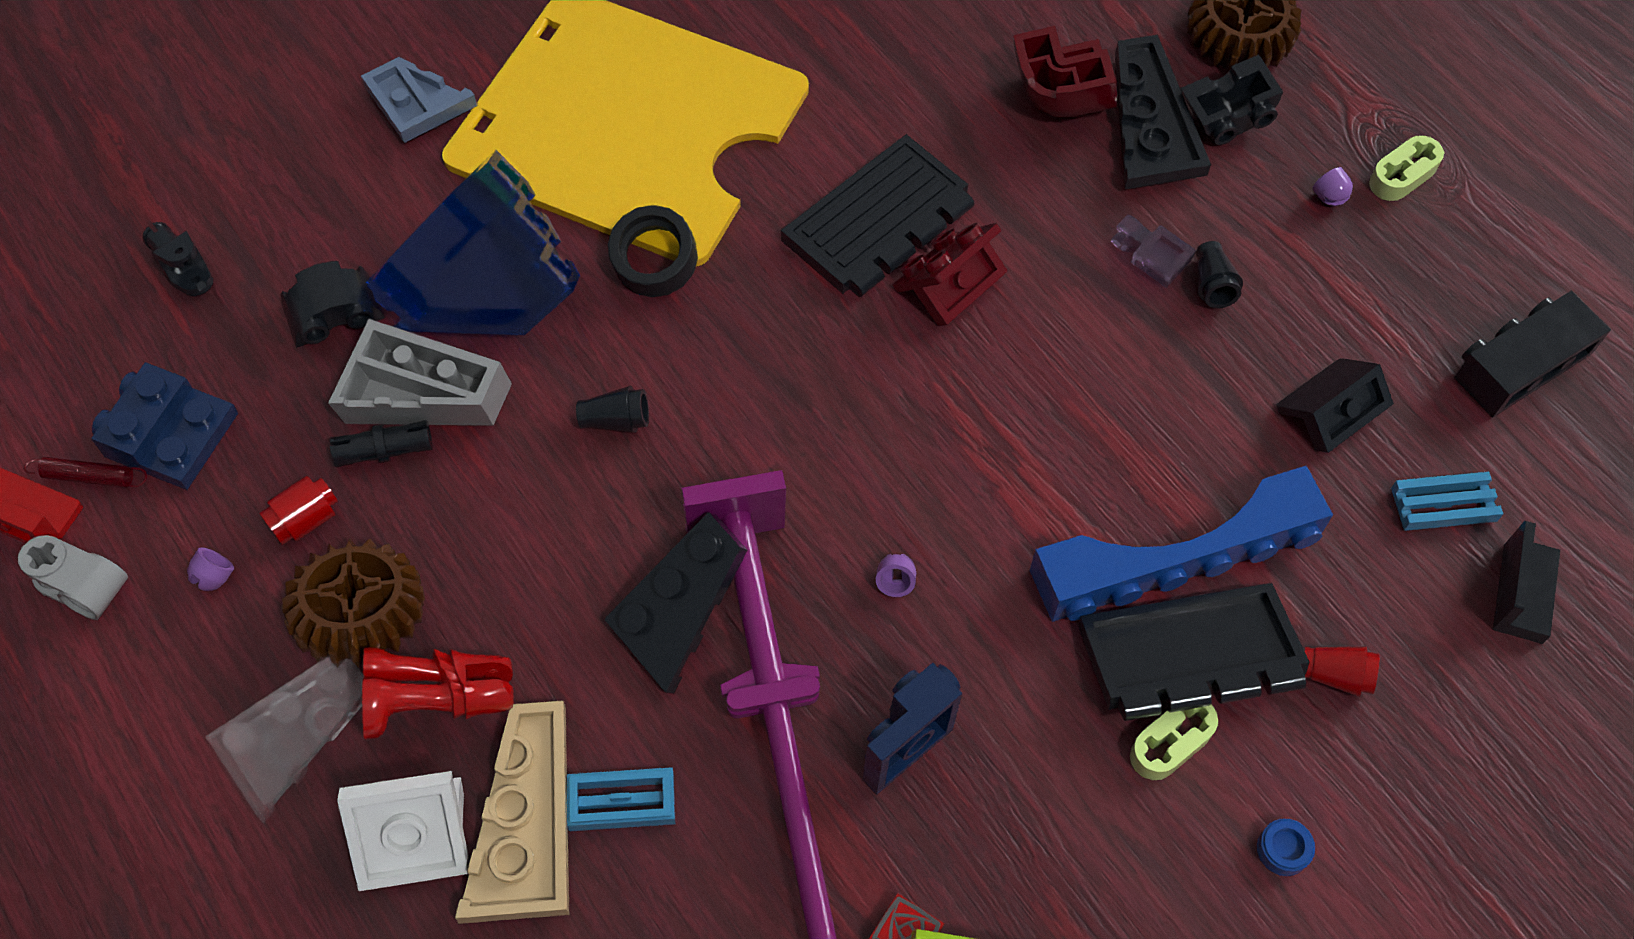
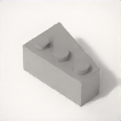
M368 319L328 404L345 424L407 425L427 420L429 425H494L512 383L499 361Z

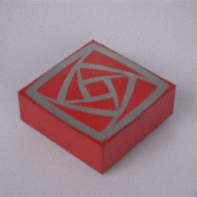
M897 893L869 939H911L912 931L916 929L940 933L944 923Z

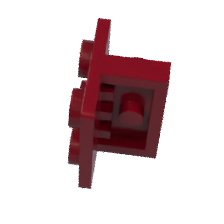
M973 223L957 233L954 229L942 233L931 243L934 247L931 252L925 257L924 255L915 257L901 268L903 276L894 282L892 286L897 293L914 290L937 326L948 325L1008 272L989 243L1002 231L997 223L981 227L978 223Z

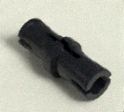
M427 420L384 428L383 424L375 425L371 431L330 437L329 439L330 445H333L330 446V451L336 468L379 459L380 463L391 461L390 457L433 450V444L430 442L432 441V436Z

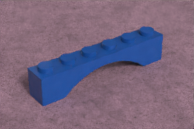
M1306 465L1262 479L1252 498L1234 517L1217 529L1190 541L1166 546L1131 547L1106 543L1080 535L1036 549L1029 571L1051 621L1066 617L1070 621L1080 620V616L1094 613L1097 607L1113 602L1116 606H1124L1139 599L1144 592L1160 588L1162 592L1171 591L1185 584L1188 578L1204 573L1206 577H1215L1228 571L1234 564L1250 559L1251 563H1258L1269 559L1278 550L1292 545L1296 549L1311 546L1322 538V532L1332 518L1333 513Z

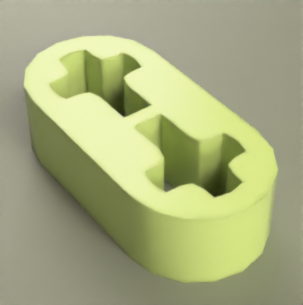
M1415 136L1410 138L1377 163L1369 182L1372 192L1379 198L1388 201H1397L1405 197L1435 174L1444 156L1442 146L1431 137ZM1423 156V158L1415 163L1412 161L1413 157L1420 158ZM1398 173L1401 175L1400 180L1397 178H1394L1391 181L1388 180L1393 178Z
M1212 704L1210 706L1169 713L1167 710L1144 729L1136 738L1130 752L1131 765L1135 771L1143 778L1162 780L1171 775L1204 747L1218 726L1217 712ZM1195 715L1200 717L1203 722L1199 729L1196 727L1191 728L1183 736L1177 731L1186 717L1189 719ZM1164 741L1171 745L1162 760L1155 759L1150 762L1146 759L1145 754L1149 749L1148 746L1155 749Z

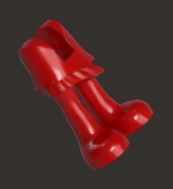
M377 647L364 648V679L362 681L364 740L377 739L382 736L387 728L389 717L398 712L438 710L451 712L453 719L464 715L465 719L479 715L501 713L513 708L514 690L513 686L509 684L513 677L511 659L508 657L468 654L452 649L447 654L434 649L433 659L394 655ZM430 681L436 682V684H410L400 682Z

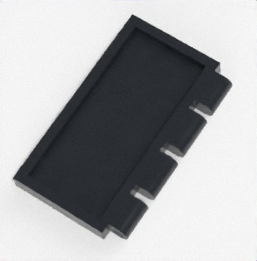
M905 134L781 230V241L842 294L850 289L855 295L862 297L885 278L883 271L887 274L892 273L916 253L915 247L918 249L923 248L947 228V223H954L974 207V200L967 193L968 183Z
M1272 583L1080 616L1079 631L1108 710L1119 708L1124 721L1161 715L1160 700H1164L1168 712L1172 713L1210 706L1212 703L1210 691H1213L1217 702L1222 704L1260 697L1262 693L1260 682L1263 683L1268 695L1304 689L1306 687L1305 674L1310 662Z

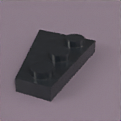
M710 512L682 538L604 619L665 693H675L682 679L679 675L690 653L696 652L704 636L701 632L714 606L720 605L748 551L719 517Z

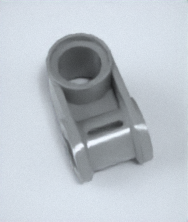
M49 535L37 536L29 540L22 546L18 554V564L21 570L32 578V582L38 592L92 620H98L128 579L126 572L112 561L98 554L83 551Z

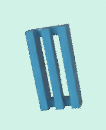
M1479 472L1396 480L1391 490L1404 531L1497 522L1502 517L1503 511L1501 505H1495L1494 501L1498 497L1495 488H1489L1488 484L1492 480L1490 473ZM1472 503L1481 504L1480 508L1412 514L1410 510L1431 507L1435 509L1450 508L1453 505Z
M673 767L567 774V827L569 831L676 824ZM663 784V791L578 796L579 789ZM663 805L661 809L579 814V810Z

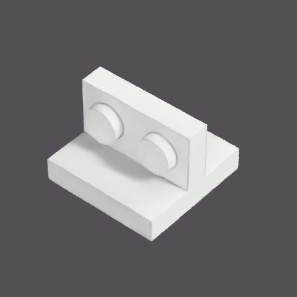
M452 771L339 789L337 801L359 891L468 874L469 856L462 826L464 791L461 777L453 778Z

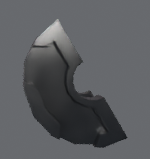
M1260 55L1231 66L1230 71L1218 80H1210L1207 76L1181 88L1185 101L1208 136L1212 137L1217 145L1227 144L1237 135L1253 127L1260 129L1270 125L1277 118L1278 112L1275 107L1279 104L1283 94L1282 89Z
M339 261L315 264L295 275L297 283L289 289L288 293L281 292L282 308L296 348L324 341L329 336L330 330L335 326L348 324L351 328L359 329L366 326L368 319L378 321L385 318L372 280L361 266L354 270L341 268Z

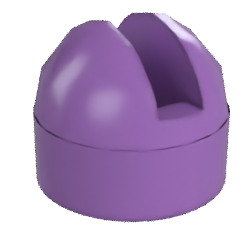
M1337 167L1319 178L1312 189L1326 205L1339 206L1343 205L1350 198L1353 184L1343 168Z
M198 548L187 568L188 580L192 584L199 582L198 588L203 591H213L227 581L234 570V566L221 554L207 548Z
M888 554L881 560L877 567L876 585L882 593L891 597H903L914 589L916 568L912 559L905 554ZM894 569L902 571V579L893 580Z

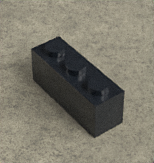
M1570 291L1555 301L1548 297L1535 306L1525 320L1520 321L1518 318H1514L1506 323L1496 333L1493 340L1487 343L1484 339H1480L1471 345L1463 353L1461 358L1465 362L1454 378L1493 418L1592 355L1611 329L1574 292Z

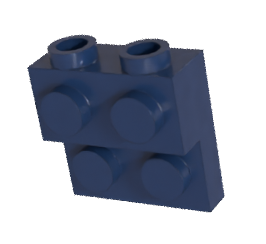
M145 362L138 373L129 372L122 379L119 387L121 397L112 410H102L95 417L92 425L93 436L91 439L105 458L130 468H142L150 476L188 490L238 415L234 404L192 388L187 378Z
M932 663L920 674L916 670H912L903 676L892 690L894 695L889 709L890 718L881 722L867 737L869 744L867 745L864 757L865 764L862 780L876 795L953 730L962 692L960 691L961 687L957 678L944 665L936 666Z

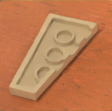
M564 701L513 704V708L509 710L494 767L496 773L490 796L486 798L481 817L483 823L476 850L473 849L467 871L469 877L464 896L459 901L455 917L459 924L569 915L566 707Z

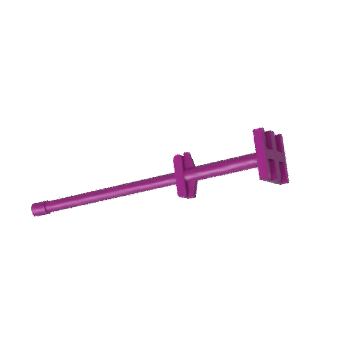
M779 470L683 487V507L687 533L710 512L717 515L748 550L733 579L752 669L721 684L722 698L727 697V711L733 718L764 715L808 938L837 939L789 711L790 708L811 705L818 700L820 674L818 666L782 663L755 533L785 528L786 485L783 472Z

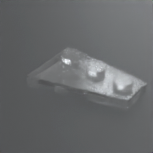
M330 657L326 658L205 736L263 824L276 810L274 804L292 783L297 785L309 770L307 765L327 741H333L362 707V681L364 677L358 667L352 662V659H346L337 668L331 663Z

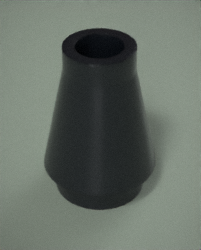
M1208 241L1201 244L1196 249L1198 295L1212 308L1228 307L1240 298L1243 279L1224 253L1219 242Z
M630 385L587 400H578L576 404L578 425L581 429L598 428L636 433L638 428L647 427L649 424V405L645 390H634Z

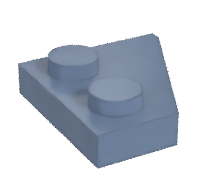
M400 57L361 75L365 88L404 143L477 106L475 96L471 90L464 87L460 92L445 85L443 77L430 71L419 70L415 64Z

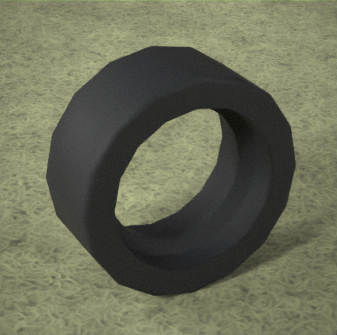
M657 205L635 208L623 215L612 228L608 241L609 260L623 285L636 294L652 298L669 295L682 288L694 274L698 260L695 239L684 218L670 208ZM657 229L674 234L679 243V254L671 266L651 274L637 272L631 267L628 262L627 251L636 237L646 231Z

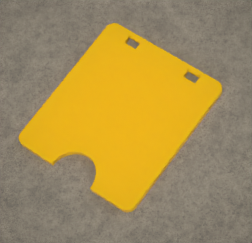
M550 0L478 100L477 106L471 110L445 146L442 157L447 170L454 174L608 235L611 234L612 228L623 215L637 207L657 205L670 208L682 216L691 229L698 254L696 266H700L709 260L741 207L740 199L727 193L715 179L713 167L716 159L725 149L743 141L763 140L778 144L807 97L809 82L807 77L799 71L606 0ZM548 25L557 29L550 41L539 38ZM487 116L493 121L486 131L482 133L474 130L482 117ZM665 230L646 231L636 237L631 243L675 261L679 254V243L676 237L671 232Z

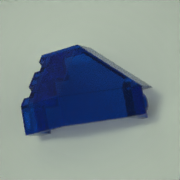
M497 150L462 181L366 281L367 287L373 292V296L379 305L388 311H394L399 316L392 327L408 332L525 335L575 290L580 274L572 261L568 259L563 261L555 247L561 240L548 216L542 212L538 213L530 203V200L536 196L532 187Z

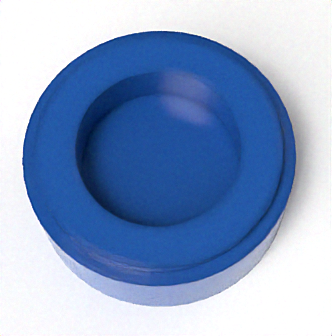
M1278 819L1271 822L1260 834L1257 841V852L1261 862L1268 870L1281 876H1293L1302 872L1311 863L1315 854V843L1309 830L1301 823L1292 819Z

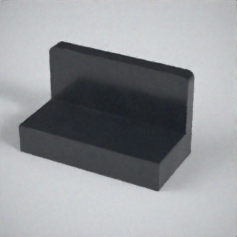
M1341 358L1278 402L1276 406L1279 414L1303 418L1314 449L1329 453L1394 403L1380 364Z
M1524 521L1504 544L1493 630L1543 644L1551 636L1560 550L1534 543L1536 523Z

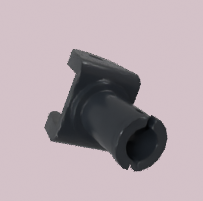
M153 223L154 227L158 230L156 233L148 226L143 232V242L148 248L153 250L151 254L169 283L189 296H197L207 292L212 287L214 279L187 230L176 236L166 223Z

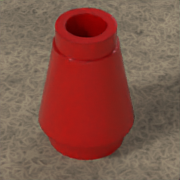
M1367 646L1304 647L1310 662L1305 678H1311L1313 681L1360 697L1361 692L1374 694L1379 671V653L1367 652Z

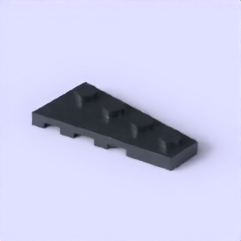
M1151 35L1118 41L1115 59L1125 190L1207 176L1211 167L1210 160L1159 36Z

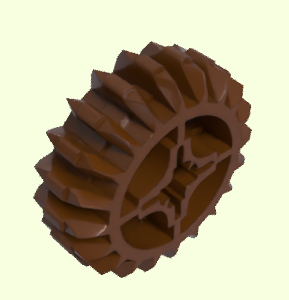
M1193 0L1188 10L1187 33L1192 38L1191 46L1200 47L1201 57L1212 56L1214 66L1225 63L1229 66L1230 70L1231 66L1256 55H1260L1266 66H1278L1279 62L1284 57H1288L1289 53L1292 52L1295 42L1298 40L1301 32L1300 15L1302 10L1297 8L1296 0Z
M350 538L344 548L335 549L332 545L328 544L327 554L319 556L310 553L309 566H295V579L285 582L286 588L284 592L286 596L282 598V611L286 619L284 623L287 632L295 639L296 645L301 649L302 653L310 651L311 656L318 663L330 657L331 663L338 668L346 659H352V662L359 668L363 660L364 648L377 647L384 650L388 648L399 652L400 638H413L414 624L422 622V606H424L425 594L423 586H420L419 572L415 569V566L410 565V560L406 558L405 553L395 554V550L392 549L389 543L378 549L370 538L362 546H356Z

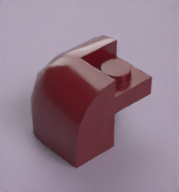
M1056 26L1013 35L1014 49L1022 83L1027 95L1038 110L1053 117L1073 118L1117 107V81L1108 50H1102L1099 39L1061 47Z

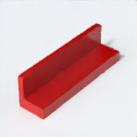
M0 468V533L23 543H27L37 536L44 535L53 536L61 540L83 509L80 501Z

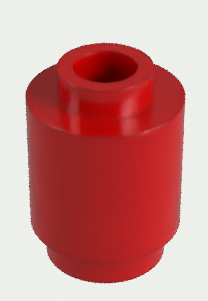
M306 475L267 501L269 507L261 511L259 515L279 542L284 545L291 539H294L295 542L299 541L334 517L336 514L331 506L337 503L338 500L322 478L312 482Z

